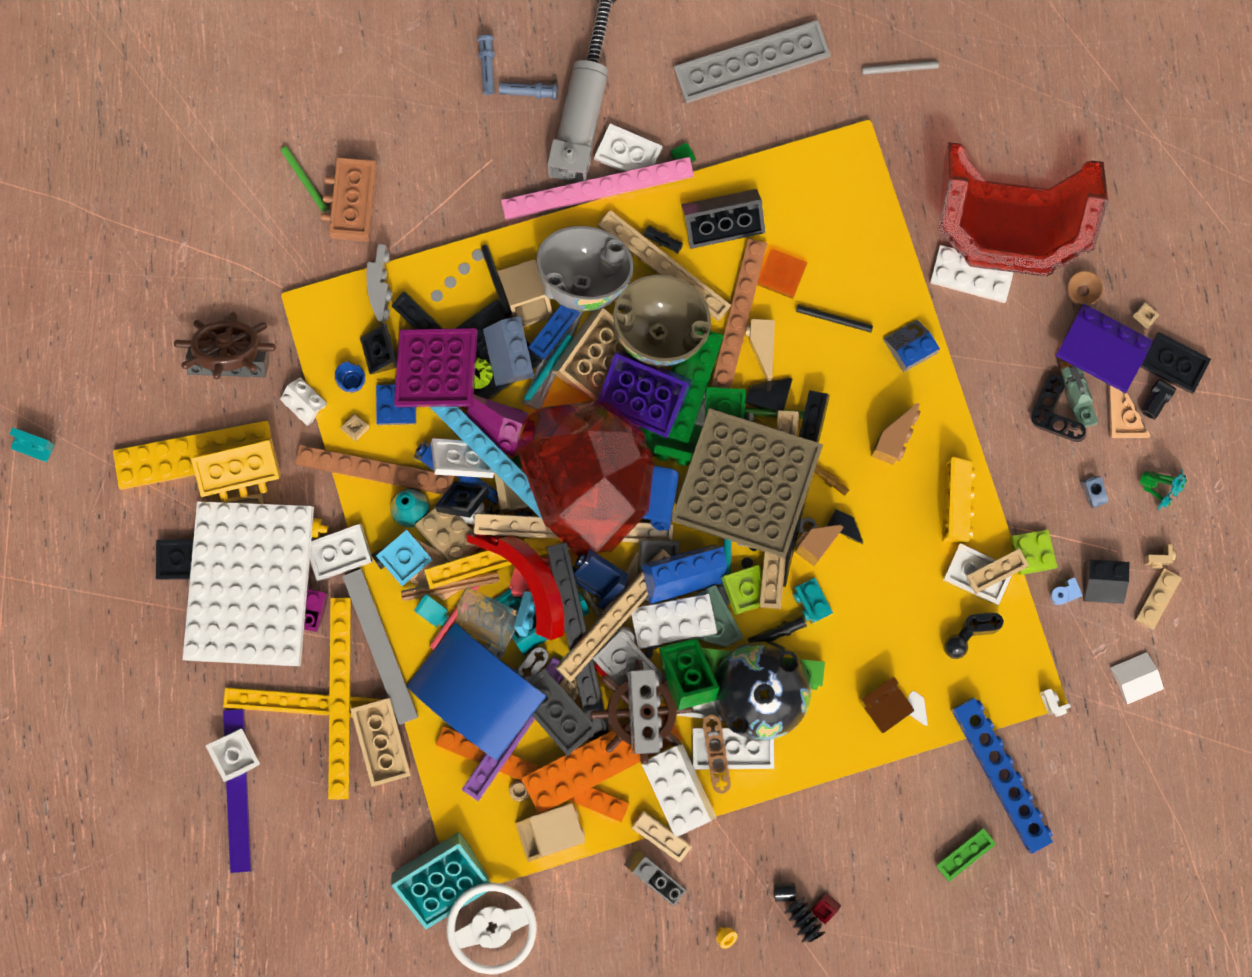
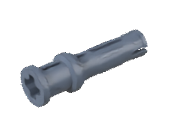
M492 35L477 37L480 49L478 57L481 60L482 93L484 95L495 93L492 61L495 57V52H493L492 42L494 41V36Z
M500 82L499 94L535 96L537 99L553 98V100H557L558 83L549 85L542 84L541 82L536 84Z

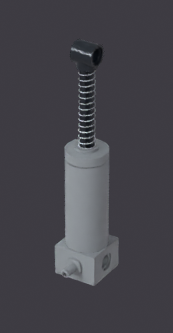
M598 0L600 2L598 4L599 9L597 8L598 12L596 13L597 17H595L596 21L594 22L595 26L593 27L594 31H592L588 57L586 60H578L573 64L556 140L553 139L548 160V175L551 178L575 183L587 181L592 161L591 149L609 73L608 68L598 62H600L599 58L601 57L600 53H602L601 48H603L602 44L604 43L603 39H605L604 34H606L605 30L607 29L606 25H608L610 8L617 0Z

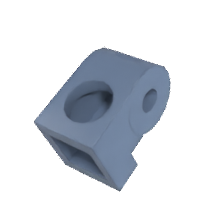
M1094 476L1080 481L1092 509L1108 503L1102 476Z

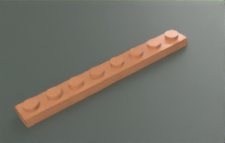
M748 239L711 387L731 388L767 243Z
M301 445L299 446L296 459L297 466L444 495L454 482V476L439 475L431 471Z

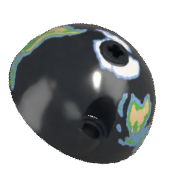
M757 641L736 648L723 659L714 676L719 686L718 694L714 701L718 715L733 733L748 739L772 740L786 735L802 721L810 705L811 682L806 667L795 653L776 643ZM787 654L793 657L792 664L788 666L782 662L783 657ZM761 689L763 691L768 689L769 691L767 693L769 694V697H763L762 699L759 698V696L761 695L759 691ZM735 718H740L743 721V725L738 729L733 728L731 725Z

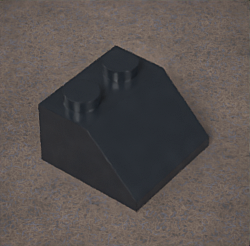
M1092 559L1086 561L1083 601L1124 604L1129 584L1130 562Z

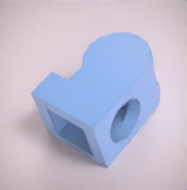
M1075 578L1067 580L1065 582L1066 587H1057L1050 592L1049 597L1053 604L1062 605L1083 596Z

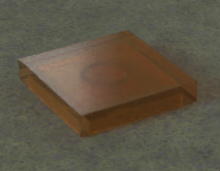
M771 248L757 285L793 299L808 262Z

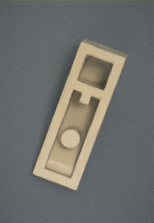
M751 319L750 325H746V337H749L751 348L766 381L769 382L772 380L775 320Z

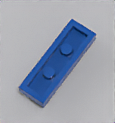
M561 305L531 343L529 350L545 360L580 313L577 310Z

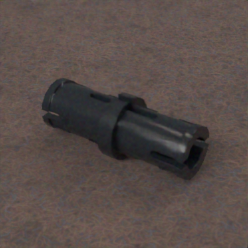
M650 225L644 233V237L657 242L658 246H664L676 254H679L684 244L670 237L669 233H663Z

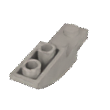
M378 244L375 263L367 262L369 300L380 325L385 324V320L389 319L390 309H387L388 301L391 302L392 290H390L388 283H383L387 281L388 271L385 270L386 263L390 261V251L383 244Z

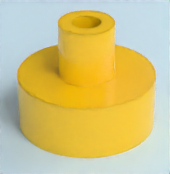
M313 518L312 537L319 538L321 533L327 534L329 526L322 525V519Z
M720 927L717 929L716 941L723 949L729 948L737 940V933L731 927L725 929Z

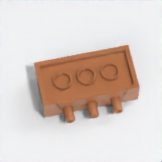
M337 158L335 176H325V183L334 184L333 195H323V202L332 203L331 214H321V221H330L329 234L332 239L371 242L378 175L376 161Z

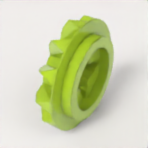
M477 357L475 368L482 370V372H480V380L475 375L474 389L487 386L493 376L491 365L486 360Z

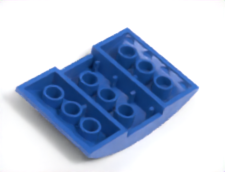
M457 623L452 626L407 685L433 712L495 760L500 758L546 698L543 692L505 664Z

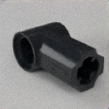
M1159 378L1152 387L1151 394L1140 411L1146 417L1155 420L1164 405L1174 395L1176 388Z

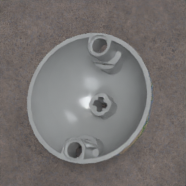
M574 226L558 230L542 242L537 253V271L546 297L555 299L561 305L573 310L593 311L613 303L628 286L633 273V259L626 245L609 232L594 227Z

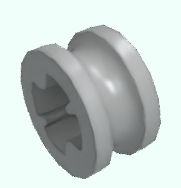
M812 518L801 520L799 532L802 535L805 532L803 530L804 522L811 523L813 525L811 529L817 528L815 520Z

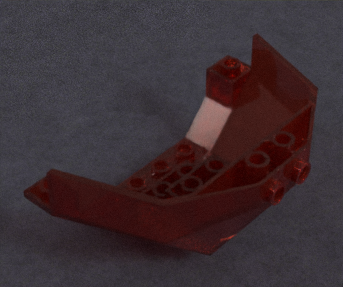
M589 401L542 407L528 415L517 452L544 524L559 539L567 542V546L578 557L581 554L584 555L589 549L595 553L612 552L649 511L654 463L652 461V453L647 448L644 433L636 424L608 402Z

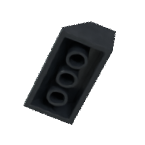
M757 189L681 204L690 249L766 233L762 200Z

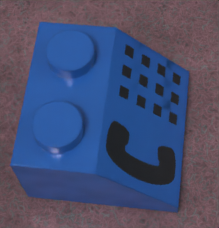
M918 320L883 339L903 373L936 355L940 350L930 331Z

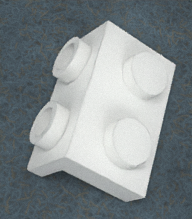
M301 378L287 385L280 398L284 405L307 426L313 423L318 412L327 405V402Z

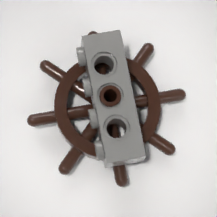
M637 659L635 661V671L627 672L628 680L622 684H616L607 675L602 677V682L613 693L610 696L607 710H594L589 715L592 719L608 718L609 725L616 736L606 746L607 752L611 753L623 741L632 745V754H640L641 764L646 765L648 763V753H659L664 738L674 747L681 746V742L670 732L675 724L676 714L693 712V707L678 710L668 689L667 678L662 683L659 682L658 674H655V670L643 671V662L641 659ZM644 686H647L649 689V693L646 697L644 692ZM660 696L665 701L666 706L660 707ZM620 698L629 705V709H617ZM660 715H666L664 725L661 724ZM617 717H630V720L622 728ZM647 727L651 729L650 737H647Z

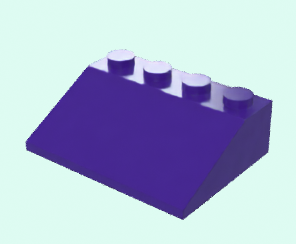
M1083 303L1075 315L1056 356L1126 393L1144 361L1153 340Z
M620 350L614 355L595 408L668 438L693 380L660 366L643 363L631 354Z

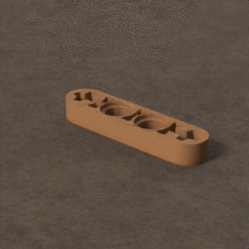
M708 715L703 720V731L712 787L715 792L723 794L730 789L731 782L722 726L717 716ZM710 718H713L715 722L717 721L718 724L714 726L715 732L719 731L720 735L707 737V733H711V728L706 726ZM717 738L721 742L718 750L710 748L709 742L711 739ZM717 758L722 759L724 767L721 770L714 769L712 766L713 760ZM726 771V776L722 775V780L727 782V786H724V790H720V787H716L719 778L718 776L714 778L713 773Z

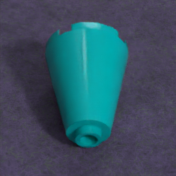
M413 488L399 491L393 497L390 504V512L393 519L399 525L409 528L415 527V524L425 517L430 510L429 501L425 494Z

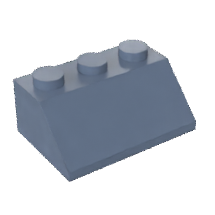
M520 316L501 320L483 329L496 386L534 378Z

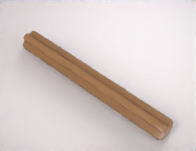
M495 571L468 577L433 589L426 585L402 590L401 596L403 601L423 598L425 594L433 596L497 583L500 579L498 572Z

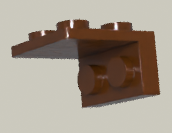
M895 677L890 678L859 701L881 733H885L914 712V708L897 686L898 681Z

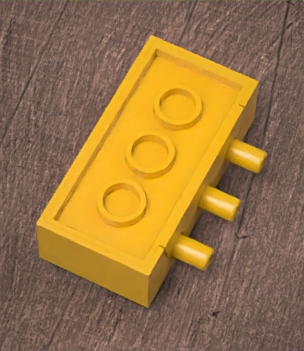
M272 437L195 455L191 458L201 497L219 493L222 503L229 501L227 494L229 490L239 489L240 497L245 498L248 497L246 486L258 484L259 491L262 494L268 492L265 482L281 477Z

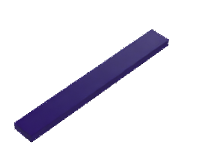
M244 709L223 711L224 737L240 729L245 734ZM247 772L238 777L226 781L230 873L252 871Z

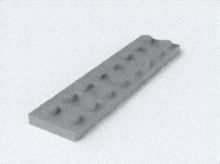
M817 20L674 66V72L687 104L829 58L830 52Z

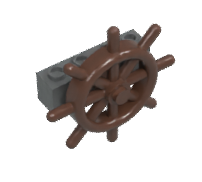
M230 313L228 320L216 321L207 325L200 320H195L193 324L199 330L196 331L192 339L174 341L175 347L188 348L185 361L181 364V367L187 369V375H210L216 380L220 379L221 376L266 378L269 366L268 351H274L276 345L273 343H259L257 333L267 329V324L262 322L254 327H250L245 323L236 321L237 315L235 313Z

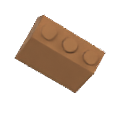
M836 525L813 528L809 533L805 531L795 545L797 547L795 553L812 566H815L844 527Z

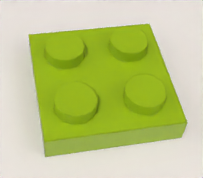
M1049 530L1009 537L1013 552L1020 549L1029 567L1018 572L1019 576L1058 568Z
M759 565L721 578L735 615L760 607L763 575Z

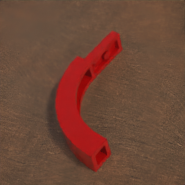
M473 532L467 534L466 542L502 556L521 573L528 584L535 604V634L549 640L564 636V610L558 586L548 566L535 550L513 535L503 538L497 535L474 534Z

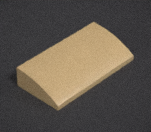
M390 698L350 708L371 787L411 776Z

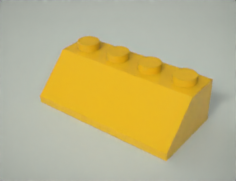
M951 457L945 464L943 542L967 543L973 537V526H970V518L973 519L974 507H971V499H974L975 489L971 487L972 479L975 478V468H972V462L956 457Z

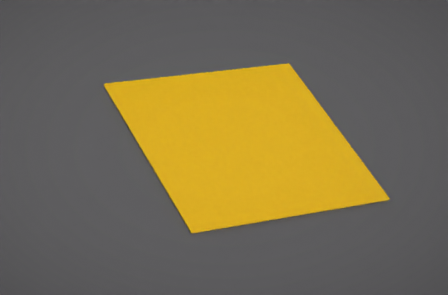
M870 120L693 171V178L605 197L386 263L385 270L388 271L387 281L383 283H388L390 290H392L391 302L388 301L387 309H390L389 319L385 320V324L389 328L398 360L400 330H415L391 306L403 291L407 292L444 329H455L495 300H499L484 257L481 261H475L472 257V253L475 250H481L483 245H488L497 272L534 259L537 264L539 247L548 236L558 230L574 226L600 229L598 224L611 210L643 236L650 225L663 233H669L670 237L684 243L679 254H676L664 246H658L657 242L645 237L732 306L748 239L767 243L747 325H750L751 319L775 320L771 381L792 378L784 410L805 411L809 390L830 395L819 441L820 444H823L817 465L830 475L836 476L838 481L849 489V492L844 496L834 487L830 488L825 484V480L814 473L808 489L801 520L812 518L815 520L817 528L827 527L835 509L855 518L864 543L862 545L839 533L815 566H812L796 554L797 547L795 546L786 587H783L781 609L758 607L735 615L730 603L727 607L744 638L728 647L697 639L701 648L733 651L747 644L748 637L782 624L781 622L783 621L787 622L801 616V611L804 609L801 603H796L792 595L794 592L793 588L813 578H816L833 614L813 624L807 621L806 628L797 630L788 637L786 635L772 641V643L788 648L799 659L825 662L823 686L818 687L817 690H811V700L806 715L795 729L784 736L774 739V769H729L731 787L723 794L717 793L713 789L710 769H694L716 816L964 740L966 737L950 709L970 698H975L976 701L980 700L985 709L982 711L983 714L994 725L992 730L1048 714L1040 692L1052 689L1053 692H1056L1059 698V703H1057L1059 707L1068 704L1025 575L1019 576L1017 572L1011 576L999 605L943 580L959 544H963L998 560L1013 552L1009 538L1011 533ZM753 189L758 190L762 200L766 233L690 249L681 204ZM631 253L633 273L629 284L645 276L659 275ZM462 263L470 266L468 274L463 275L459 272L458 268ZM367 268L282 293L281 298L305 381L327 402V405L316 415L325 450L434 472L423 462L414 458L417 447L424 442L431 443L432 438L462 439L430 407H416V424H376V385H396L397 368L373 375L369 374L360 338L381 325L374 314L369 300ZM454 277L456 279V286L453 288L446 287V278ZM435 290H439L443 294V298L438 302L433 301L431 298V294ZM549 298L554 315L561 304L555 299ZM616 300L610 305L603 307L612 316ZM801 305L873 325V329L870 333L797 313V306ZM731 308L719 322L710 315V331L724 335ZM584 311L573 338L592 311ZM550 319L523 327L525 337L530 344ZM918 320L930 331L940 350L936 355L903 373L883 339ZM745 330L731 388L746 389L747 397L750 385L767 381L751 348L749 337H746ZM719 353L707 387L712 385ZM347 361L351 364L359 365L365 373V384L362 389L354 393L341 390L335 381V370L338 365ZM673 365L660 367L671 371ZM555 376L541 411L522 404L523 397L528 390L532 378L517 381L490 399L491 401L528 413L521 442L514 457L562 424L570 413L576 414L593 401L563 382L557 376ZM915 404H920L918 410L921 411L919 418L914 426L911 425L910 427L914 430L910 440H908L907 444L904 443L903 445L906 447V450L900 461H896L894 465L871 457L882 432ZM745 405V408H756L749 405ZM469 406L459 407L467 415ZM354 414L369 425V429L357 441H354L341 429ZM754 416L753 421L758 418L768 427L777 430L778 417ZM619 418L638 437L640 426ZM799 418V421H798V432H797V436H798V437H799L800 428H801V424H802V420H803V419H801V418ZM588 431L579 436L577 440L581 438L584 434H586ZM588 443L583 445L585 447H591ZM597 453L589 486L596 487L600 462L602 460ZM642 454L645 458L638 463L669 468L679 473L673 508L674 513L690 465L681 466L676 464L675 461L668 460V462L657 460V457ZM572 455L565 461L562 460L554 472L548 469L553 477L554 485ZM951 457L972 462V468H975V478L972 479L971 487L975 489L974 499H971V507H974L973 519L970 518V526H973V537L967 543L943 542L945 464ZM332 473L347 526L349 528L362 524L371 556L387 544L392 543L406 530L417 540L434 548L416 527H403L391 515L390 504L393 497L399 491L407 489L406 487ZM495 474L493 478L479 477L497 491ZM454 476V482H460V478ZM421 491L429 501L430 513L435 509V505L443 495ZM487 498L482 502L485 506L484 514L491 505H493V512L497 509L500 510L499 502L494 505ZM531 508L523 509L532 512V516L539 517ZM583 508L580 519H592V508ZM500 510L499 514L503 515L505 513L506 515H515L516 511L505 513ZM616 514L617 521L651 523L649 519ZM671 521V524H673L672 540L679 541V554L709 545L724 547V538ZM804 522L803 530L810 532L813 525ZM468 524L474 531V525ZM798 531V536H797L796 544H797L798 540L800 539V537L802 536V534H801L799 531ZM521 536L519 537L520 540H524V539L530 538V537H521ZM588 540L569 546L568 551L572 566L575 565L577 558L581 554L584 555L590 549L626 572L639 550V543ZM732 541L731 574L744 570L741 562L744 558H750L753 561V566L759 565L763 575L765 552L760 550L752 551L749 547L739 546L738 543ZM480 548V549H479L477 552H475L473 555L478 554V553H481V552H485V551H488V550L483 549V548ZM547 553L540 555L541 558H548ZM373 559L372 563L359 568L362 569L407 686L434 651L429 646L443 626L439 625L436 628L414 611L422 598L408 601L402 600V590L419 586L410 581L401 586L386 567L380 569ZM510 564L485 572H498L499 582L480 586L455 623L484 646L489 640L505 650L501 660L513 669L521 665L530 651L525 655L522 654L489 603L510 589L509 585L515 568L514 565ZM723 582L721 584H717L716 587L722 586ZM710 587L677 596V600L693 597ZM469 588L458 591L445 601L435 595L429 597L448 610L447 616H450ZM589 592L591 598L596 597L595 595ZM582 596L584 601L588 602L587 598L585 596ZM596 597V598H597V601L594 602V603L596 604V606H597V603H598V600H599L598 597ZM643 601L638 607L654 605L669 601H659L650 604L649 601ZM591 605L588 606L591 612L583 617L586 632L599 619ZM998 613L1003 617V626L997 633L972 636L969 639L968 652L964 657L952 659L944 652L943 642L949 635L959 634L963 629L965 620L970 615ZM630 615L620 627H629L634 631L632 616ZM993 620L989 622V624H993V627L997 625ZM973 621L969 624V626H973V629L977 627V625L973 624ZM565 631L564 636L554 640L548 639L536 647L543 648L548 653V660L539 673L546 668L553 657L561 661L568 654L569 649ZM683 640V641H678V642H673V643H668V644L672 645V644H676V643H680V642H684V641H688V640ZM646 648L640 649L643 654L647 651ZM659 648L652 650L653 655L649 660L666 677L665 670L662 669L663 663ZM542 652L534 653L536 657L534 659L535 661L527 669H522V676L524 678L526 676H531L529 671L531 670L530 668L533 666L535 662H537L538 660H543V658L541 657L543 654ZM789 654L784 656L786 658H793L792 655ZM720 660V661L718 662V664H717L718 667H719V665L721 664V662H722L723 660ZM595 670L603 708L607 710L613 691L602 682V676ZM895 677L898 681L897 686L907 700L912 691L924 698L928 725L925 726L909 715L885 733H881L859 701L890 678ZM407 687L419 718L404 724L438 842L440 844L459 832L473 850L491 883H504L645 839V837L631 828V825L643 810L672 830L641 762L592 787L629 803L622 822L567 800L548 811L573 804V807L578 812L579 825L585 833V843L528 862L515 823L539 814L530 796L524 801H515L510 796L511 785L521 780L499 772L479 802L463 792L462 788L480 763L436 745L443 726L453 731L456 730L425 705ZM761 689L759 691V693L761 694L759 698H768L769 694L767 692L769 690L766 689L765 691H763ZM578 694L574 702L582 710ZM620 698L617 709H629V705ZM662 698L660 700V705L664 704L666 706L665 701ZM676 714L675 726L682 738L680 742L683 744L693 765V729L703 728L704 718L677 716ZM972 715L970 717V724L976 726L979 722L978 717ZM617 717L620 726L627 723L630 717ZM606 718L608 730L610 732L612 731V729L609 725L608 718ZM737 718V722H732L731 725L733 728H740L743 725V721ZM709 719L706 726L714 728L718 723L713 721V719ZM534 720L511 755L543 767L566 754L541 725ZM720 720L722 728H728L725 725V723L722 720ZM589 738L579 747L589 743ZM671 745V746L667 747L666 749L660 751L659 753H656V754H654V755L648 757V759H650V758H652V757H654V756H657V755H659V754H661V753H663V752H665V751H667V750L673 748L674 746ZM726 771L713 773L714 778L717 776L719 778L716 787L724 790L727 782H723L722 775L726 776Z

